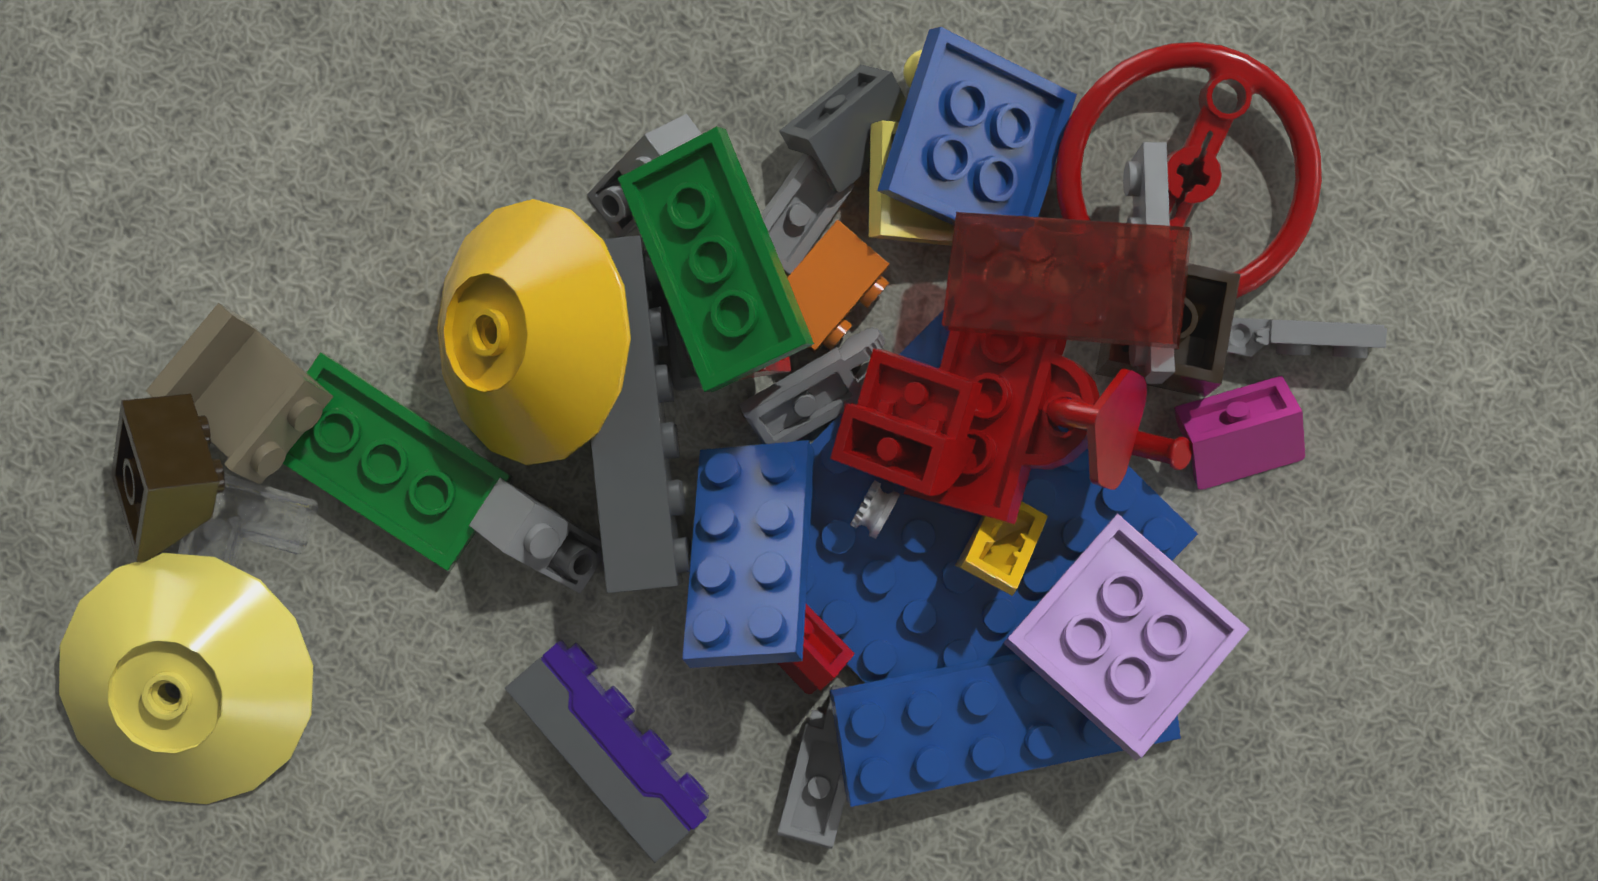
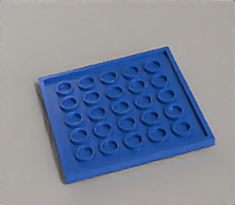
M955 297L899 355L940 368L959 299ZM841 414L811 443L814 449L806 604L855 653L847 665L865 683L1015 654L1004 644V641L1117 514L1171 561L1198 533L1129 465L1122 482L1116 489L1110 490L1093 484L1090 480L1087 448L1073 462L1054 469L1031 468L1022 501L1048 515V518L1020 584L1013 596L955 566L982 515L904 494L906 488L904 486L830 459L843 416ZM1058 426L1061 432L1069 431L1068 428ZM874 480L881 483L880 488L884 493L890 494L895 491L900 494L876 539L869 536V529L866 526L860 525L855 528L850 525Z

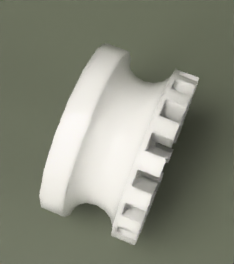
M874 480L850 525L855 528L860 525L866 526L869 529V536L876 539L900 494L895 491L890 494L884 493L880 488L881 483Z

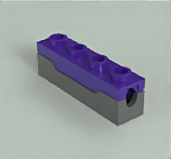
M561 640L544 653L543 657L537 659L507 685L505 690L651 860L656 863L687 836L691 829L694 830L707 818L709 810L703 803L709 798V795L689 772H686L682 777L675 772L666 761L672 755V752L652 729L643 734L632 722L629 716L635 712V709L627 698L615 686L610 687L606 691L595 679L592 673L598 669V666L590 655L578 643H574L569 648Z

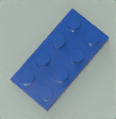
M808 440L700 450L682 658L689 668L803 661L814 449Z

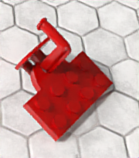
M966 273L939 369L983 383L967 436L975 439L976 443L963 472L944 493L928 496L906 487L904 494L1015 524L1031 468L1054 469L1073 462L1088 448L1091 482L1102 488L1114 490L1120 485L1126 474L1131 455L1169 464L1174 470H1182L1187 467L1192 458V445L1186 437L1172 439L1138 431L1147 397V385L1143 376L1132 370L1121 369L1100 396L1096 382L1082 365L1063 356L1078 300L1070 295ZM1058 426L1068 428L1069 431L1061 432Z

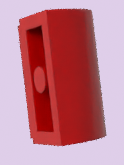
M873 349L858 403H846L830 459L928 496L940 495L948 490L959 478L974 449L976 440L967 436L983 383L883 349Z

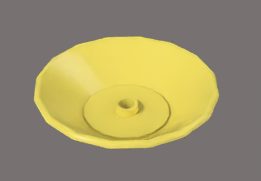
M161 553L148 561L133 562L116 568L79 601L60 643L59 695L77 740L112 778L157 800L210 804L255 790L291 759L312 715L313 663L296 618L260 579L216 557ZM166 683H172L179 689V699L172 698L167 694L165 690Z

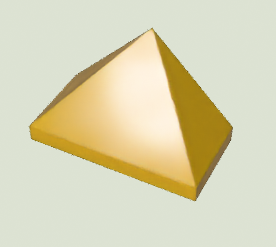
M1022 501L1015 524L982 516L955 566L1013 596L1020 584L1048 515Z

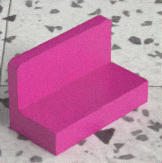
M1282 375L1174 407L1179 430L1183 437L1190 440L1192 445L1193 476L1200 490L1292 464L1305 458L1303 411Z

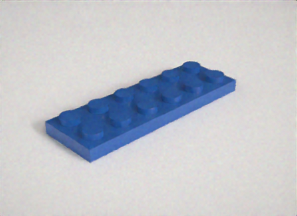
M1016 654L829 690L846 800L851 807L1124 751ZM1178 715L1154 744L1181 739Z

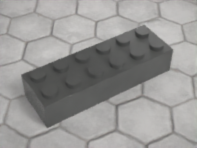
M640 235L603 239L625 285L631 334L622 391L601 430L591 438L607 593L678 586L683 583L682 573L690 571L691 550L689 537L678 538L676 515L686 514L683 481L672 480L670 459L680 458V445L677 424H674V422L666 423L664 403L674 402V388L671 368H668L667 364L660 365L658 347L668 346V331L665 312H662L661 307H654L652 290H662V286Z

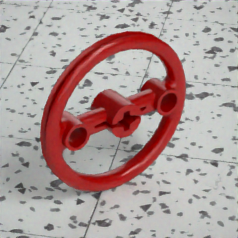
M1201 42L1171 43L1144 50L1120 62L1100 77L1081 98L1068 120L1059 145L1056 166L1057 199L1063 223L1074 246L1089 266L1108 283L1116 287L1125 256L1123 258L1117 257L1097 234L1087 213L1082 193L1081 171L1083 157L1091 131L1108 105L1133 83L1152 74L1171 69H1206L1209 73V79L1200 90L1198 98L1201 110L1183 148L1167 155L1169 214L1174 203H1176L1169 218L1171 259L1177 260L1178 248L1176 242L1194 204L1207 200L1219 188L1222 173L1220 163L1216 157L1234 119L1247 111L1254 94H1259L1265 99L1280 118L1289 137L1294 156L1295 184L1292 202L1286 219L1276 237L1266 249L1246 266L1233 272L1241 274L1237 298L1258 289L1278 274L1296 254L1310 230L1318 208L1322 184L1321 153L1315 129L1304 105L1290 86L1268 66L1245 53L1222 45ZM1218 83L1228 84L1237 94L1236 108L1230 114L1219 111L1213 103L1212 94ZM1208 134L1207 140H1206V142H1205L1203 148H1201V146H1202V144H1203V142H1204V140H1205V137H1206V135ZM1194 161L1193 174L1200 178L1199 185L1187 186L1183 191L1181 186L1184 178L1176 173L1177 168L1189 166Z

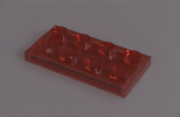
M956 212L942 326L949 331L1179 349L1192 231L1190 227Z

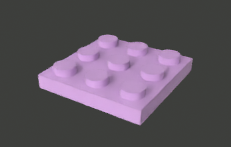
M1117 514L1004 641V644L1137 761L1149 750L1250 629Z

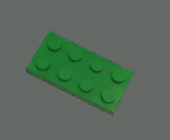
M716 126L618 177L704 392H715L814 345L726 129Z
M320 352L307 371V374L327 390L333 398L323 409L318 422L312 428L306 430L287 452L283 464L446 571H451L477 532L469 524L499 478L509 482L513 476L328 355Z

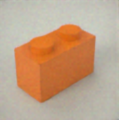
M839 220L831 226L787 277L814 342V345L807 348L814 354L822 344L831 351L853 326L845 318L854 307L861 302L866 308H869L889 284L882 275L890 264Z

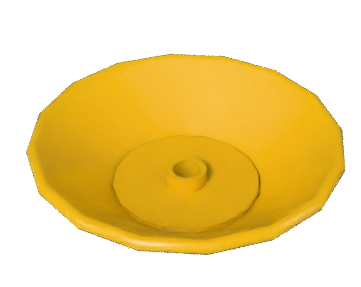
M531 199L495 209L464 238L444 279L437 324L442 375L461 420L491 452L525 465L566 459L598 434L622 391L631 341L625 285L604 240L573 210Z

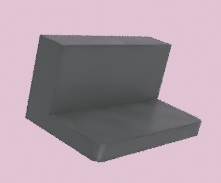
M860 65L779 132L790 150L813 156L830 188L834 191L842 192L870 169L871 124L882 120L899 122L906 98L891 71Z

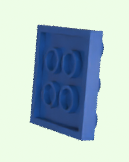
M943 27L929 29L877 191L1011 252L1027 253L1058 156L1059 145L1077 94Z

